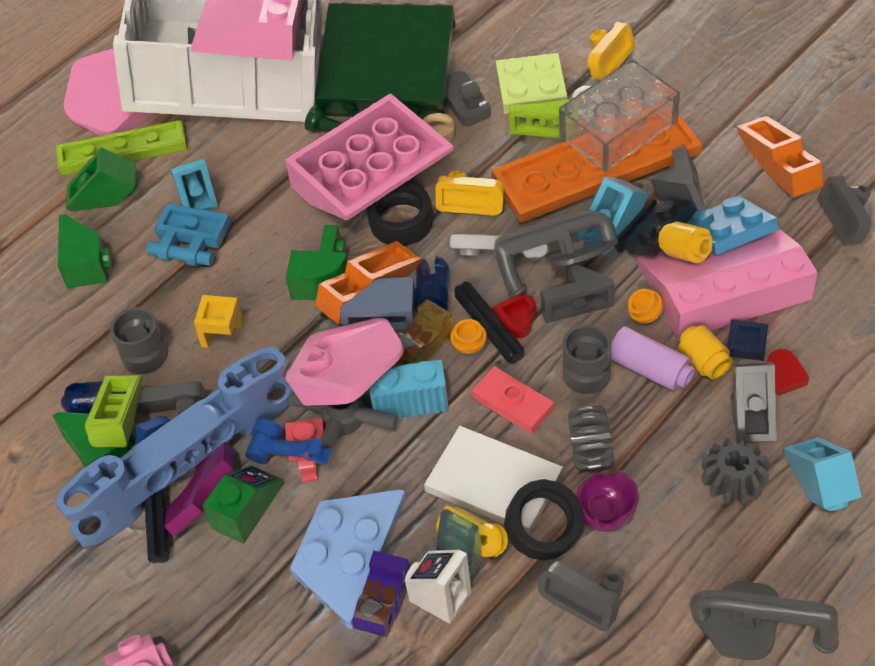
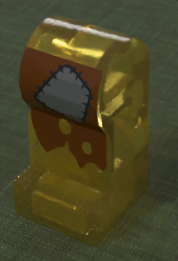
M425 299L417 308L418 315L404 331L397 334L403 344L404 351L396 363L405 365L430 361L450 340L453 330L452 314Z

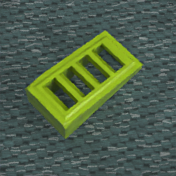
M562 100L509 106L510 134L568 140L575 138L578 123V101ZM520 117L526 118V122H521Z
M141 376L104 377L85 423V429L91 446H127L143 382ZM112 392H126V394H112Z

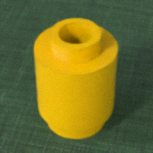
M673 222L665 225L660 231L658 239L660 248L668 256L693 263L703 262L710 254L713 245L709 230L683 222Z
M705 325L691 326L681 334L678 351L692 358L691 365L702 376H708L711 380H715L729 370L733 363V359L729 356L730 350Z

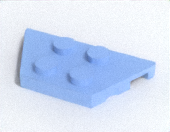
M399 489L320 501L290 567L292 576L305 588H309L320 603L325 607L328 606L341 618L342 623L349 629L354 628V611L370 571L369 562L373 550L385 552L405 503L406 495L403 490Z

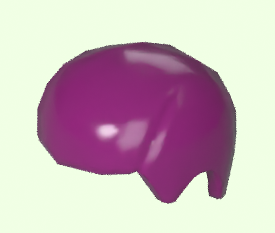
M620 470L613 474H603L599 471L594 473L579 486L576 495L582 506L583 522L591 528L603 532L619 530L629 523L634 516L639 501L636 483Z

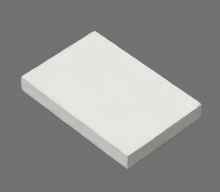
M459 425L426 480L424 488L427 493L504 525L506 509L518 489L531 481L541 479L559 482L563 475V467ZM535 498L523 507L521 523L528 535L531 534L549 499Z

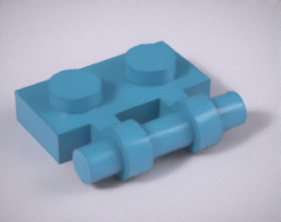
M167 203L154 227L156 236L162 239L160 242L149 241L146 247L147 254L157 255L158 259L171 261L172 259L186 261L187 265L199 267L200 264L212 266L215 258L214 253L204 250L206 246L219 249L231 225L230 217L227 214ZM178 241L190 243L188 248L176 246Z

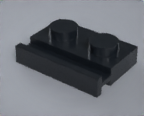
M651 199L617 236L619 242L615 245L617 252L622 253L626 249L629 254L656 257L662 250L658 242L660 231L665 225L673 222L686 223L695 213L691 202L667 199L657 203L656 199Z

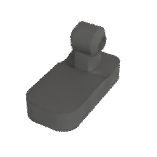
M456 71L447 75L445 101L463 126L469 127L488 119L491 116L490 103L485 100L480 92L479 84L471 80L462 71Z
M832 176L827 178L818 195L819 204L845 244L861 243L871 228L870 216L864 208L871 193L863 185H854L852 188L848 187L844 176Z
M198 381L141 388L136 414L176 410V413L179 415L196 402L205 399L206 390L202 383Z
M552 561L540 573L538 591L547 601L600 631H607L616 620L624 581L616 573H606L602 576L600 584L596 585L594 581L557 561Z

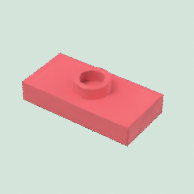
M495 366L472 390L473 399L531 435L554 410L553 401Z

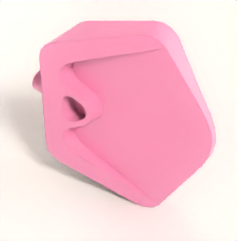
M114 48L83 57L73 64L64 99V110L67 117L74 123L100 136L129 131L154 114L122 111Z
M374 318L321 331L311 335L306 340L293 364L287 369L285 380L303 405L348 404L358 399L403 355L404 347L389 321L385 318Z

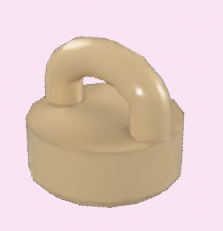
M434 113L423 119L424 122L448 142L454 139L455 125L451 116L443 113Z

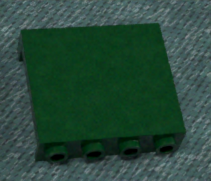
M329 3L315 92L317 107L322 108L326 112V116L354 117L391 93L421 119L434 113L446 114L445 93L452 28L456 27L453 5Z

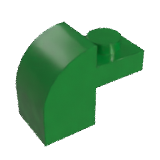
M324 225L319 251L291 250L285 277L291 299L316 300L319 283L345 273L348 261L346 240L341 239L338 225Z

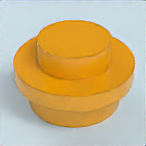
M646 288L635 291L628 300L629 315L639 324L653 322L660 316L664 308V301L659 293Z
M464 319L455 325L450 339L456 351L463 354H472L480 351L485 346L487 335L479 322L472 319Z

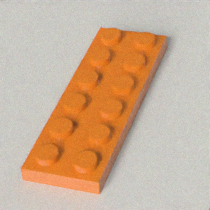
M667 102L491 169L492 179L503 183L505 187V200L519 222L523 223L597 194L604 177L620 178L629 182L674 164L672 150L685 145L690 157L701 154L702 143L672 104Z

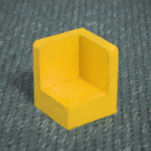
M202 295L194 326L201 347L209 348L213 334L231 335L233 328L242 329L244 320L237 298Z

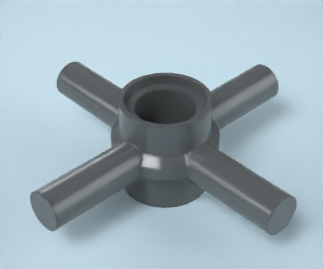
M293 390L289 395L288 402L290 405L323 413L324 419L328 424L320 440H323L321 448L332 449L339 434L346 435L355 432L360 427L361 422L395 430L398 423V415L365 408L360 398L348 404L306 406L301 403Z

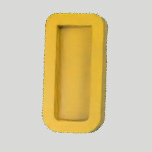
M616 22L613 29L608 33L605 30H596L590 34L593 50L588 57V66L594 80L608 81L633 51L635 41L629 23Z
M452 171L448 174V177L440 176L435 186L436 208L442 212L495 216L502 212L505 202V187L499 180L469 178L463 171Z

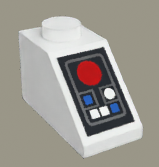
M461 550L428 551L420 563H413L405 578L409 601L450 624L472 593L467 553Z

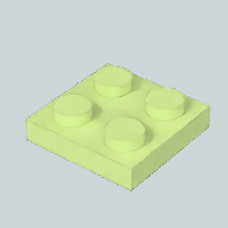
M558 53L496 60V72L504 114H509L510 105L567 100V92Z

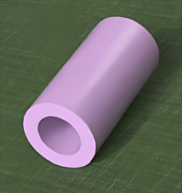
M626 326L618 331L611 343L612 361L674 392L680 387L686 388L693 378L695 368L691 367L692 358Z

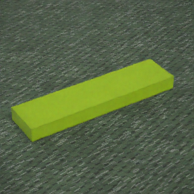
M182 120L56 145L57 168L61 176L77 173L101 147L130 161L188 150Z

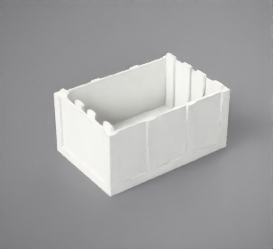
M125 0L119 34L115 35L113 41L122 111L305 122L309 110L316 106L315 92L321 46L322 0L305 1L292 61L191 52L192 44H188L187 28L197 29L206 0Z

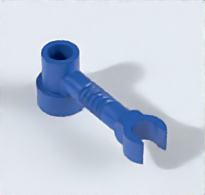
M258 418L251 431L253 438L245 452V456L251 461L265 464L269 455L275 454L302 457L318 464H327L333 450L321 448L323 440L311 438L304 442L281 440L284 429L280 425L265 418Z

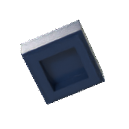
M731 319L728 340L729 356L764 361L768 324Z

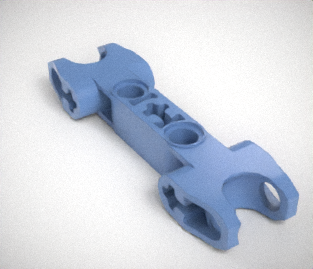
M268 347L237 360L219 375V389L166 423L135 445L123 457L103 456L81 470L61 489L55 500L57 508L68 521L73 520L70 531L82 547L94 546L122 532L141 516L143 511L142 502L149 496L161 491L211 455L221 444L227 443L237 433L243 436L251 435V431L258 418L273 421L290 405L288 400L292 391L282 376L287 366L286 357L275 347ZM266 359L277 361V364L265 373L261 374L257 371L258 364ZM279 388L285 391L284 396L278 400L267 399V394L273 389ZM77 493H83L89 497L78 507L71 508L67 506L68 499ZM95 518L101 520V526L97 532L90 535L81 533V529L86 523Z

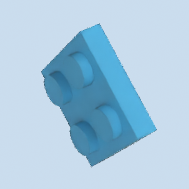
M731 197L724 200L723 204L711 209L698 210L686 222L687 224L709 230L713 244L711 252L716 256L779 230L777 217L742 197Z

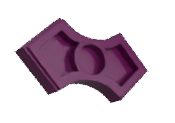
M227 443L221 444L211 455L197 465L196 471L186 488L167 507L164 527L173 535L181 532L204 512L202 505L223 475L232 472L234 450Z

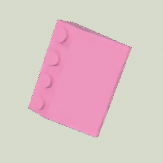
M206 0L191 45V52L292 61L306 0Z
M390 93L285 159L291 187L310 205L347 221L454 151V146Z
M780 229L717 256L710 252L708 257L701 263H693L668 256L663 250L656 257L645 255L637 257V264L651 290L659 293L664 301L663 313L678 341L681 334L691 326L705 325L712 331L730 325L731 319L744 321L812 300L818 273L802 246Z

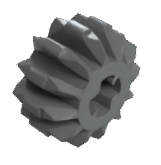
M585 405L570 410L568 422L575 466L579 470L589 469V471L611 466L613 450L606 409L602 405Z
M728 437L723 442V446L713 443L709 455H705L702 460L703 485L710 486L712 498L724 495L726 505L732 501V498H737L744 506L748 496L758 499L762 488L768 485L770 476L768 474V457L760 456L761 450L759 445L750 448L746 447L745 438L739 444H733Z

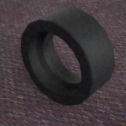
M405 182L367 207L370 229L373 235L385 244L398 241L403 246L416 243L425 237L432 227L431 199L426 190L411 182ZM397 205L413 206L420 211L411 220L404 222H390L380 217L384 211Z
M541 479L531 481L518 489L506 509L504 526L508 539L517 551L528 558L544 561L558 558L572 547L582 531L584 514L579 499L571 489L560 482ZM532 499H550L564 511L567 518L566 530L557 540L551 542L537 541L529 536L522 527V509Z

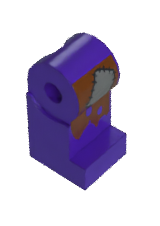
M373 550L369 562L370 571L355 607L353 627L357 630L387 637L394 620L398 617L407 592L405 578L410 566L408 559Z

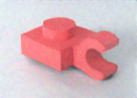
M322 418L285 423L287 441L304 442L311 438L320 439L325 430ZM288 456L289 462L298 461L302 483L318 480L315 462L308 461L302 457Z

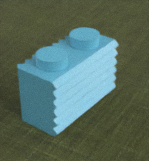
M442 359L392 366L369 388L373 410L398 415V418L401 420L404 416L409 419L412 415L417 417L420 414L424 417L426 413L432 415L433 412L439 414L441 411L446 413L449 410Z

